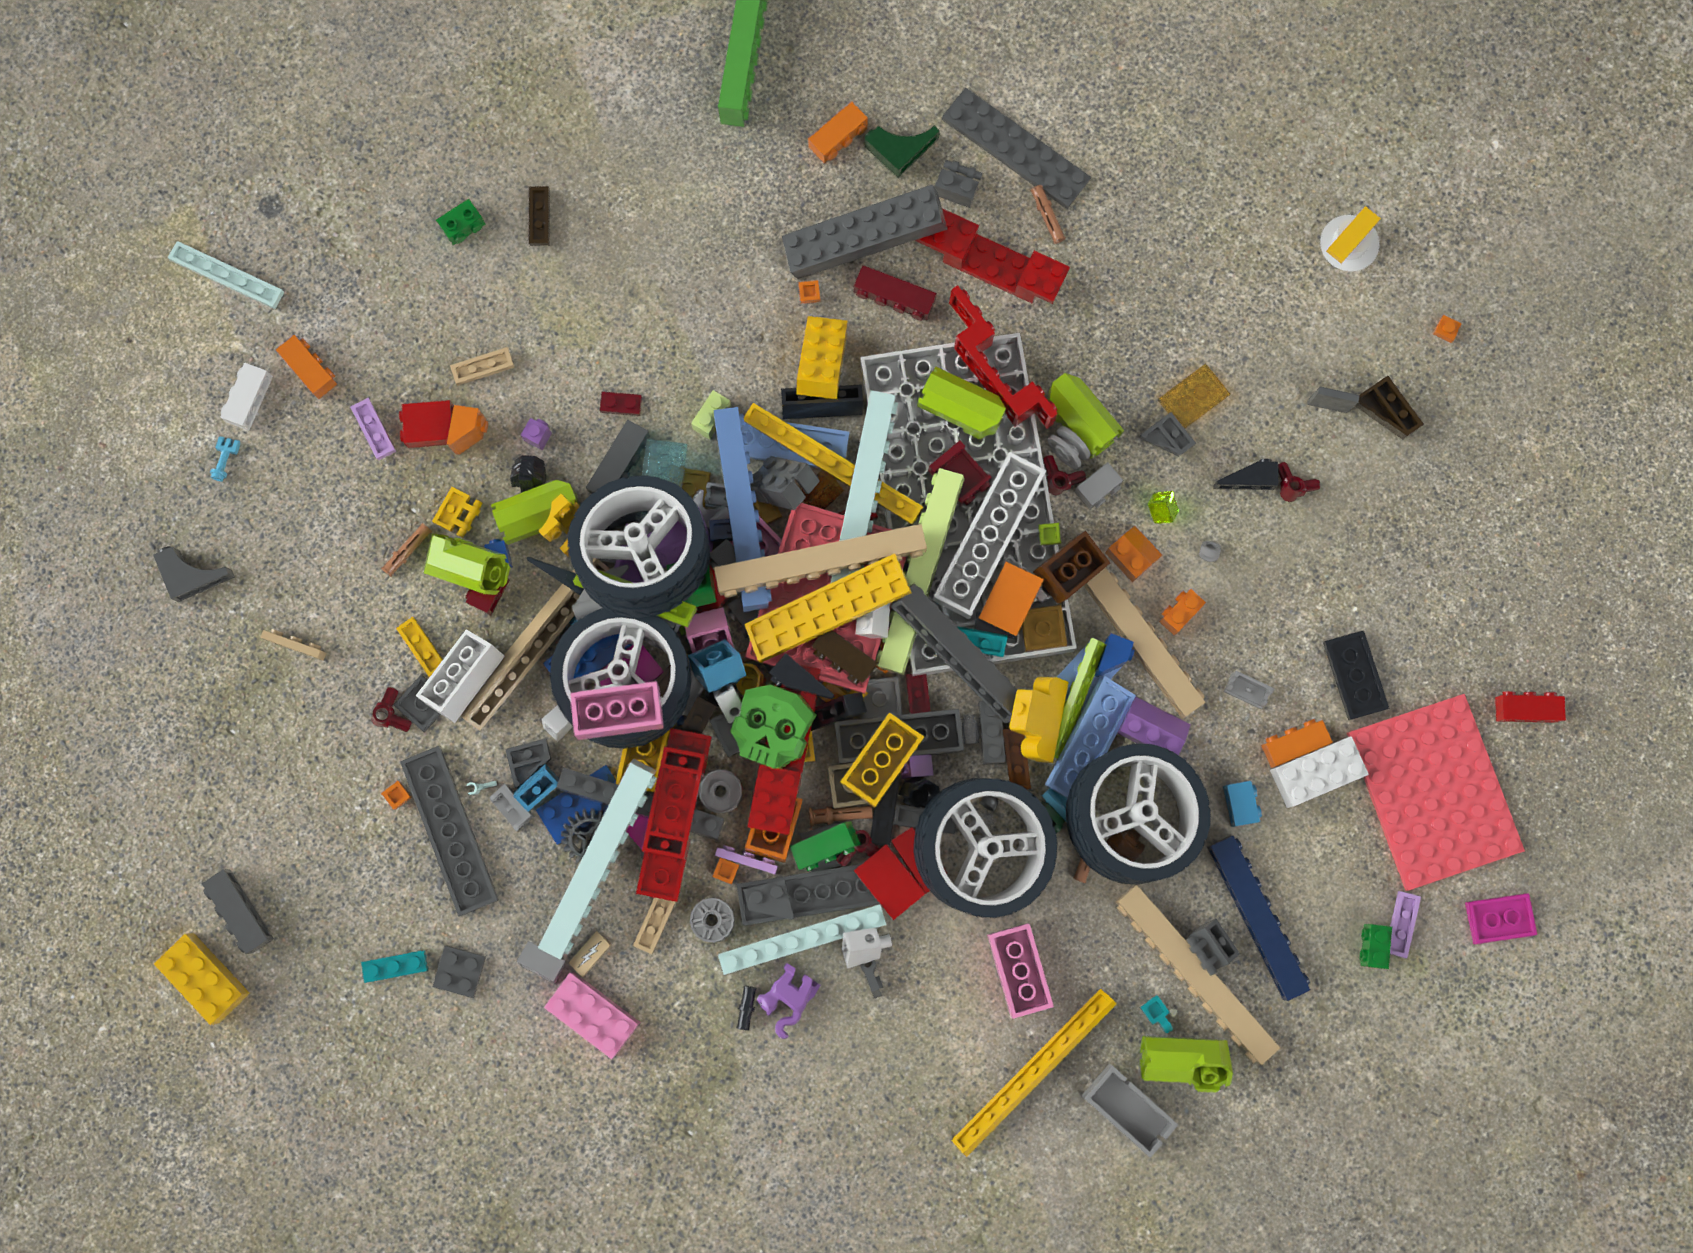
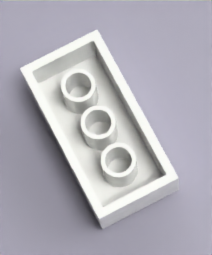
M465 630L417 693L416 697L455 723L505 656L492 644Z
M1352 736L1270 770L1287 808L1294 807L1369 775Z

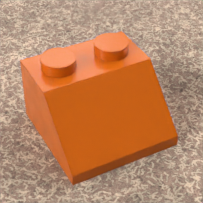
M454 405L447 445L457 455H460L483 439L484 433L488 430V421H486V418L478 408Z
M1136 526L1122 535L1105 552L1132 583L1163 556Z

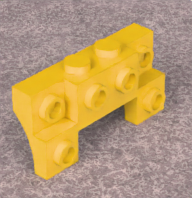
M560 494L552 501L550 515L546 523L539 530V533L549 542L557 539L562 534V531L568 535L571 521L575 518L574 515L580 505L577 502L573 505L566 497ZM567 538L560 549L570 558Z

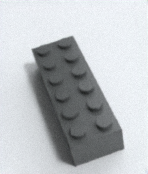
M959 709L895 715V717L924 736L912 756L941 755L964 751ZM886 717L835 722L839 765L855 762Z

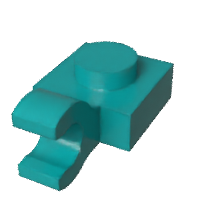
M1155 995L1140 1006V1009L1150 1023L1154 1025L1158 1022L1165 1034L1174 1029L1165 1017L1170 1012L1158 995Z

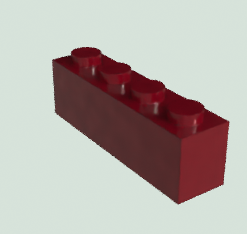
M862 265L854 284V293L857 297L864 300L867 298L871 299L879 306L885 307L887 305L901 314L904 312L908 313L919 321H928L937 293L864 265Z

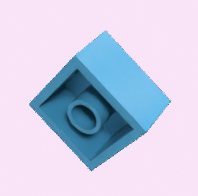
M726 639L688 655L695 678L708 692L717 691L721 687L729 683L738 682L741 678L747 676L740 654Z

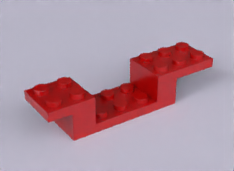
M943 208L947 230L914 240L943 253V263L1031 304L1035 297L1053 304L1070 270V266L1035 250L1029 258L978 234V224Z
M958 285L951 290L949 304L968 327L956 336L955 351L983 387L1000 397L1006 408L1004 414L1014 427L1035 414L1045 428L1048 429L1054 424L1057 417V407L1052 401L1048 402L1044 396L1043 389L1039 385H1035L1033 381L1012 395L1013 391L1010 386L1000 380L999 372L995 367H990L987 363L988 359L983 353L992 346L995 335L994 326L990 321H985L982 317L981 309L971 303L970 296L965 289L961 290Z
M800 665L819 681L820 668ZM781 686L784 689L800 694L811 709L815 711L816 695ZM812 724L804 737L807 743L800 759L778 769L764 764L759 765L747 827L786 835L790 834ZM786 725L785 732L789 733L791 731V727L789 725Z
M672 728L670 730L667 747L664 746L644 838L642 848L644 857L636 894L678 902L691 839H689L701 778H704L712 736Z

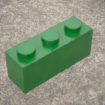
M849 821L790 846L798 869H806L808 872L818 868V863L825 861L827 864L836 860V855L843 853L845 856L855 852L854 847L861 844L852 822Z

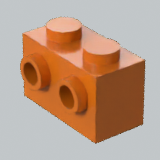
M1192 589L1187 593L1182 591L1175 599L1177 603L1173 607L1169 605L1161 613L1164 617L1159 622L1173 635H1176L1206 603Z

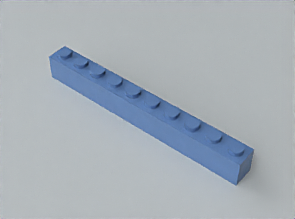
M738 407L714 410L736 563L765 557L764 549L760 550L759 542H763L761 529L757 530L756 523L760 522L759 513L753 507V503H757L755 490L751 491L750 484L753 483L752 471H748L747 464H750V455L744 449V445H748L746 432L742 433L741 426H744L743 413L739 414ZM766 586L759 587L758 591L752 593L741 591L744 612L767 609L768 602L772 601L771 591L766 589Z

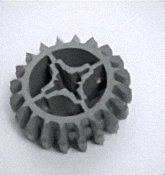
M584 808L583 815L576 811V819L569 816L568 821L571 824H563V828L566 829L561 831V836L566 837L561 840V843L566 845L564 851H570V858L576 856V862L578 863L583 858L592 840L590 837V840L586 841V834L593 833L594 836L602 820V810L598 811L596 815L594 808H591L589 814H587V810ZM590 821H591V823H590V825H589L588 827H580V826H579L580 824H582V823H584V822H590ZM573 833L582 839L580 849L572 841Z

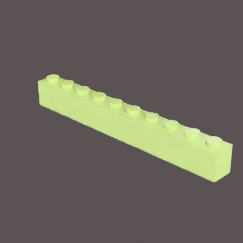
M940 468L938 474L934 473L931 485L934 487L932 493L927 495L925 505H928L926 513L922 512L919 524H922L927 550L923 553V556L918 558L908 556V571H904L909 586L915 583L916 586L923 590L927 597L929 596L964 482L962 474ZM892 610L889 617L891 625L888 631V638H883L882 642L885 645L883 651L879 650L876 662L879 663L878 667L904 675L917 633L896 611Z

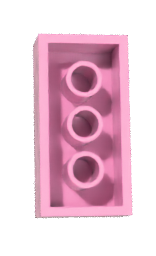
M657 681L570 693L574 735L578 740L664 728L660 689Z
M1026 923L988 934L987 937L1010 1017L1014 1019L1054 1007L1030 924Z
M575 972L568 974L544 1007L610 1059H613L640 1024L637 1019Z

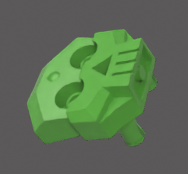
M776 685L761 686L745 691L740 716L735 717L730 732L738 744L740 756L778 769L802 757L807 743L804 737L813 723L816 714L800 694ZM757 714H760L762 717L760 722L756 720ZM786 725H789L791 727V731L789 733L785 732ZM767 738L769 746L760 742Z

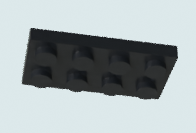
M1364 630L1324 641L1323 645L1348 721L1390 709Z

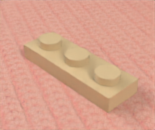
M508 347L450 365L457 386L515 368Z
M271 629V632L263 630L260 638L311 657L324 661L326 653L321 651V646L309 643L308 646L301 644L302 639L290 636L287 639L282 637L284 633Z
M654 898L633 944L634 947L653 954L676 902Z

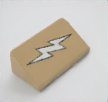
M596 931L571 959L569 964L581 977H585L612 944Z

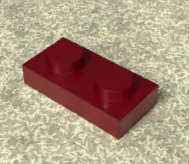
M601 392L600 413L641 415L642 395Z
M906 674L910 714L931 712L927 674L917 676Z

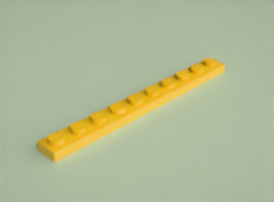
M752 403L744 416L745 423L851 487L855 469L853 463L755 403ZM884 482L881 484L880 493H875L874 500L878 501L877 504L911 525L914 524L923 510V506Z
M1100 988L951 1140L958 1149L968 1157L1115 1007L1116 1002Z

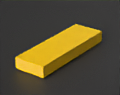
M1365 206L1326 252L1342 264L1381 218Z
M411 617L396 629L430 678L443 661V658L416 619Z

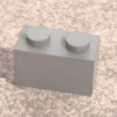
M1107 462L1077 486L1074 492L1089 510L1094 506L1099 508L1106 502L1105 497L1109 494L1113 496L1122 489L1120 485L1124 480Z

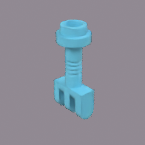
M220 436L218 438L215 448L217 451H221V455L216 469L213 468L210 471L212 479L220 482L226 479L227 473L224 470L230 454H238L240 440H234L233 443V440L227 438L226 442L225 437Z

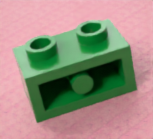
M470 199L465 200L436 219V222L452 245L462 243L467 236L479 232L486 225Z
M1364 924L1361 933L1363 942L1359 956L1360 966L1389 970L1392 927Z

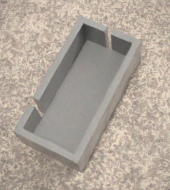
M1111 1064L1105 1067L1082 1095L1087 1102L1150 1158L1163 1144L1156 1138L1158 1134L1167 1139L1178 1126L1173 1119Z

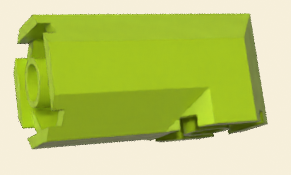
M936 366L922 390L924 395L922 398H919L917 407L963 428L965 433L977 439L996 434L1006 410L998 395Z
M1064 373L1052 382L1047 399L1048 402L1052 401L1057 407L1056 412L1058 414L1055 422L1069 428L1085 443L1091 454L1090 459L1098 456L1114 443V437L1117 436L1119 438L1122 436L1124 429L1081 378Z
M554 480L491 504L500 533L504 532L505 537H503L505 543L510 545L538 534L550 515L552 501L560 494L566 497L573 505L576 502L581 505L577 493L571 484Z
M432 534L423 573L483 594L496 595L499 592L497 589L500 586L504 587L507 583L510 565L504 560L507 559L505 554L474 545L473 542L461 538H450L447 535Z
M1142 1036L1140 1072L1141 1079L1144 1081L1183 1082L1189 1085L1192 1083L1198 1092L1212 1093L1220 1091V1086L1224 1084L1225 1087L1231 1084L1233 1070L1227 1040Z

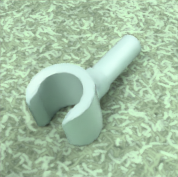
M497 781L484 784L469 782L466 786L474 785L475 790L468 794L477 795L485 788L497 786Z

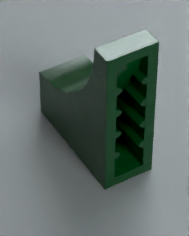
M934 125L926 132L918 135L899 136L891 134L878 126L874 130L871 129L865 135V148L899 178L939 139L940 130Z

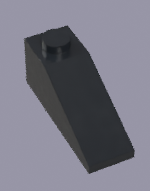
M1260 459L1243 469L1217 480L1213 485V489L1274 490L1278 486V462H1272L1271 459Z
M786 653L769 672L772 675L770 680L778 687L783 685L789 689L828 699L835 697L831 691Z
M862 693L843 695L815 707L814 713L816 717L812 723L811 731L866 713L867 709Z

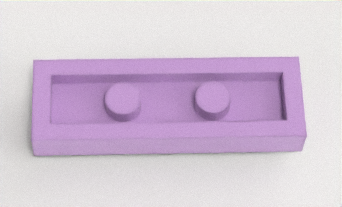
M367 398L351 406L350 408L376 459L379 461L395 453L396 449L371 400Z
M723 845L722 849L717 847L715 856L772 874L777 872L778 866L774 865L775 861L763 857V860L759 861L754 859V854L743 851V854L740 855L734 853L735 848Z
M1398 891L1390 925L1392 927L1391 955L1402 958L1408 957L1421 900L1420 896Z

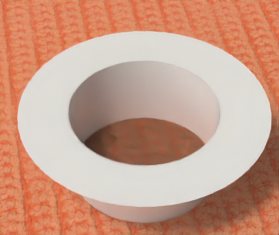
M1343 215L1331 220L1323 229L1320 239L1321 250L1327 261L1334 267L1344 271H1358L1366 268L1375 260L1379 251V237L1373 227L1342 264L1326 252L1356 217L1355 215Z

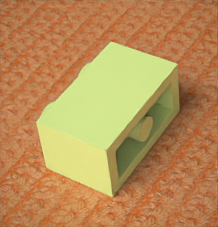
M713 390L692 421L693 430L710 440L716 431L714 410L731 408L730 400Z

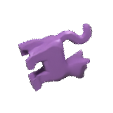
M788 963L784 966L785 973L774 982L770 991L766 994H760L757 998V1002L767 1012L766 1015L768 1016L776 1009L779 1000L792 1009L793 1014L791 1017H783L776 1023V1034L782 1039L788 1038V1034L784 1031V1026L795 1025L800 1020L807 1003L815 996L820 987V984L806 975L803 976V983L799 988L794 986L791 981L795 975L796 968Z

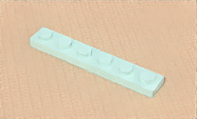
M178 241L168 256L170 261L273 309H276L284 294L282 289Z

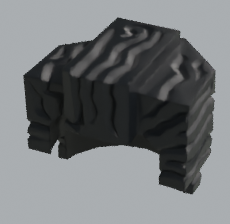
M522 455L514 461L515 464L512 466L510 476L512 487H520L522 493L545 484L547 477L545 461L537 456Z
M915 777L903 782L898 795L904 797L903 802L909 806L918 808L922 806L926 808L931 799L940 792V788L925 778Z

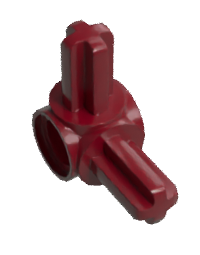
M1052 455L1043 458V464L1048 474L1046 480L1050 494L1060 495L1063 491L1071 489L1072 485L1086 480V473L1083 470L1070 474L1063 473V471H1059ZM1054 481H1059L1062 487L1057 486Z
M1286 462L1278 464V473L1282 480L1280 482L1282 488L1280 496L1285 501L1293 502L1298 497L1304 496L1307 492L1320 489L1319 480L1310 479L1303 481L1300 477L1292 475Z
M388 687L381 702H378L371 716L372 723L377 727L388 728V726L408 732L412 722L395 715V711L392 708L397 698L398 690ZM383 712L387 715V718L380 720L376 717V713Z
M855 830L856 834L859 833L862 836L861 845L854 847L856 851L844 856L843 853H840L836 859L840 865L846 866L856 852L862 853L864 851L871 857L880 850L871 842L872 838L866 831Z

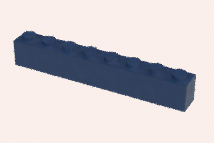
M1228 836L1208 846L1207 848L1282 999L1290 1001L1310 991L1308 986L1310 984L1309 978L1305 973L1301 972L1298 966L1301 964L1295 953L1292 954L1289 948L1291 945L1290 940L1286 934H1282L1279 928L1281 926L1280 920L1276 915L1272 914L1269 908L1271 907V902L1266 895L1263 896L1260 890L1262 887L1261 882L1257 876H1253L1250 870L1252 869L1251 862L1247 857L1244 858L1241 852L1243 847L1239 839L1234 838V836Z

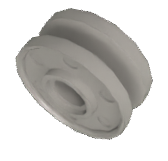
M1061 426L1057 429L1058 437L1051 435L1047 440L1048 444L1061 461L1072 469L1077 470L1081 466L1080 459L1086 461L1091 456L1090 451L1073 431L1065 426Z
M717 769L709 772L702 779L699 787V797L707 809L715 813H727L733 811L740 804L743 798V786L741 780L732 772ZM718 786H725L727 792L724 797L716 795Z
M704 899L696 904L691 912V929L698 938L705 942L715 943L722 941L730 935L734 928L735 917L733 910L720 899ZM711 914H715L718 917V923L715 926H709L707 923V918Z

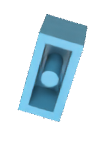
M545 764L514 791V798L528 812L557 787L559 778Z
M1252 781L1223 786L1231 827L1260 822L1262 812L1260 806L1256 804L1257 789L1255 785H1252Z

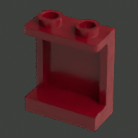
M961 440L929 465L928 468L932 476L934 473L938 474L939 468L964 476L963 486L957 502L959 507L964 504L968 506L975 500L976 497L974 495L979 491L983 493L991 486L992 476L990 474L987 475L970 456Z

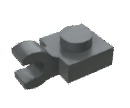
M873 960L870 967L867 968L864 964H861L860 967L865 973L873 997L876 999L882 996L880 989L884 987L880 977H875L874 975L877 964Z

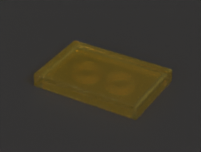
M1205 363L1162 395L1158 401L1167 413L1172 412L1184 429H1186L1229 397L1230 393Z

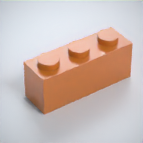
M851 102L808 138V147L823 163L833 160L840 149L848 147L854 137L862 135L867 130L868 118Z
M293 335L278 347L276 351L308 389L320 399L337 385L333 379L335 375L328 367L325 369L322 367V359L316 353H310L308 350L310 345L303 338L299 340Z
M1315 719L1303 723L1304 728L1297 730L1295 726L1284 731L1286 735L1278 738L1277 734L1266 738L1267 743L1261 746L1270 767H1276L1333 743L1323 720L1316 722Z

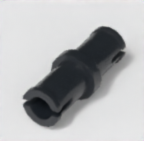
M743 986L741 1004L738 1005L740 1012L736 1028L748 1031L750 1030L752 1012L755 1011L753 1005L757 988Z

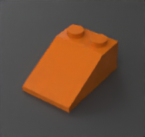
M796 798L789 835L751 828L745 852L785 863L803 799Z

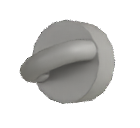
M1213 541L1202 542L1199 556L1205 561L1214 562L1218 560L1222 548Z

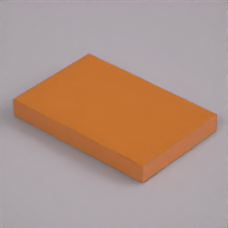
M1005 562L979 618L1017 636L1044 579Z

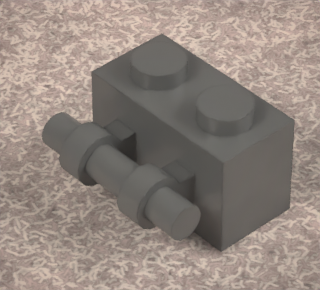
M945 160L943 167L950 169V171L943 168L940 171L935 184L939 197L971 208L979 181L973 180V178L981 180L983 173L976 171L974 167L962 166L960 162L955 160L953 162Z
M1216 918L1200 925L1186 939L1190 945L1189 949L1193 954H1196L1201 962V967L1203 970L1206 969L1210 976L1214 975L1217 969L1230 964L1240 955Z

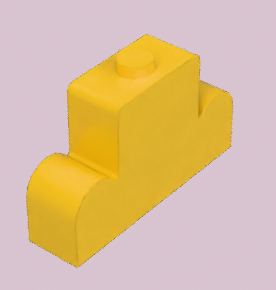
M1037 677L1033 683V690H1017L1009 728L1026 736L1021 744V752L1024 757L1036 762L1053 763L1069 684L1068 681L1058 677Z

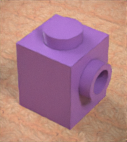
M530 418L521 433V437L525 442L543 450L552 432L547 427L548 424L538 418L537 420Z
M911 756L900 771L902 779L933 776L932 756Z

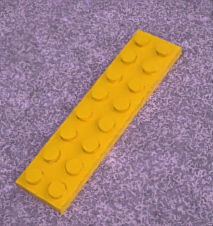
M894 553L746 623L745 627L757 660L762 663L912 592L898 557Z

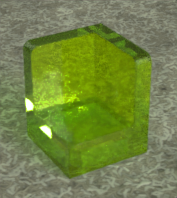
M1173 491L1154 492L1148 502V507L1155 524L1174 522L1179 508Z

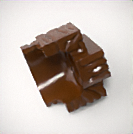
M1134 828L1110 835L1106 841L1113 851L1132 862L1136 861L1145 848V845L1139 841L1141 834L1135 831Z

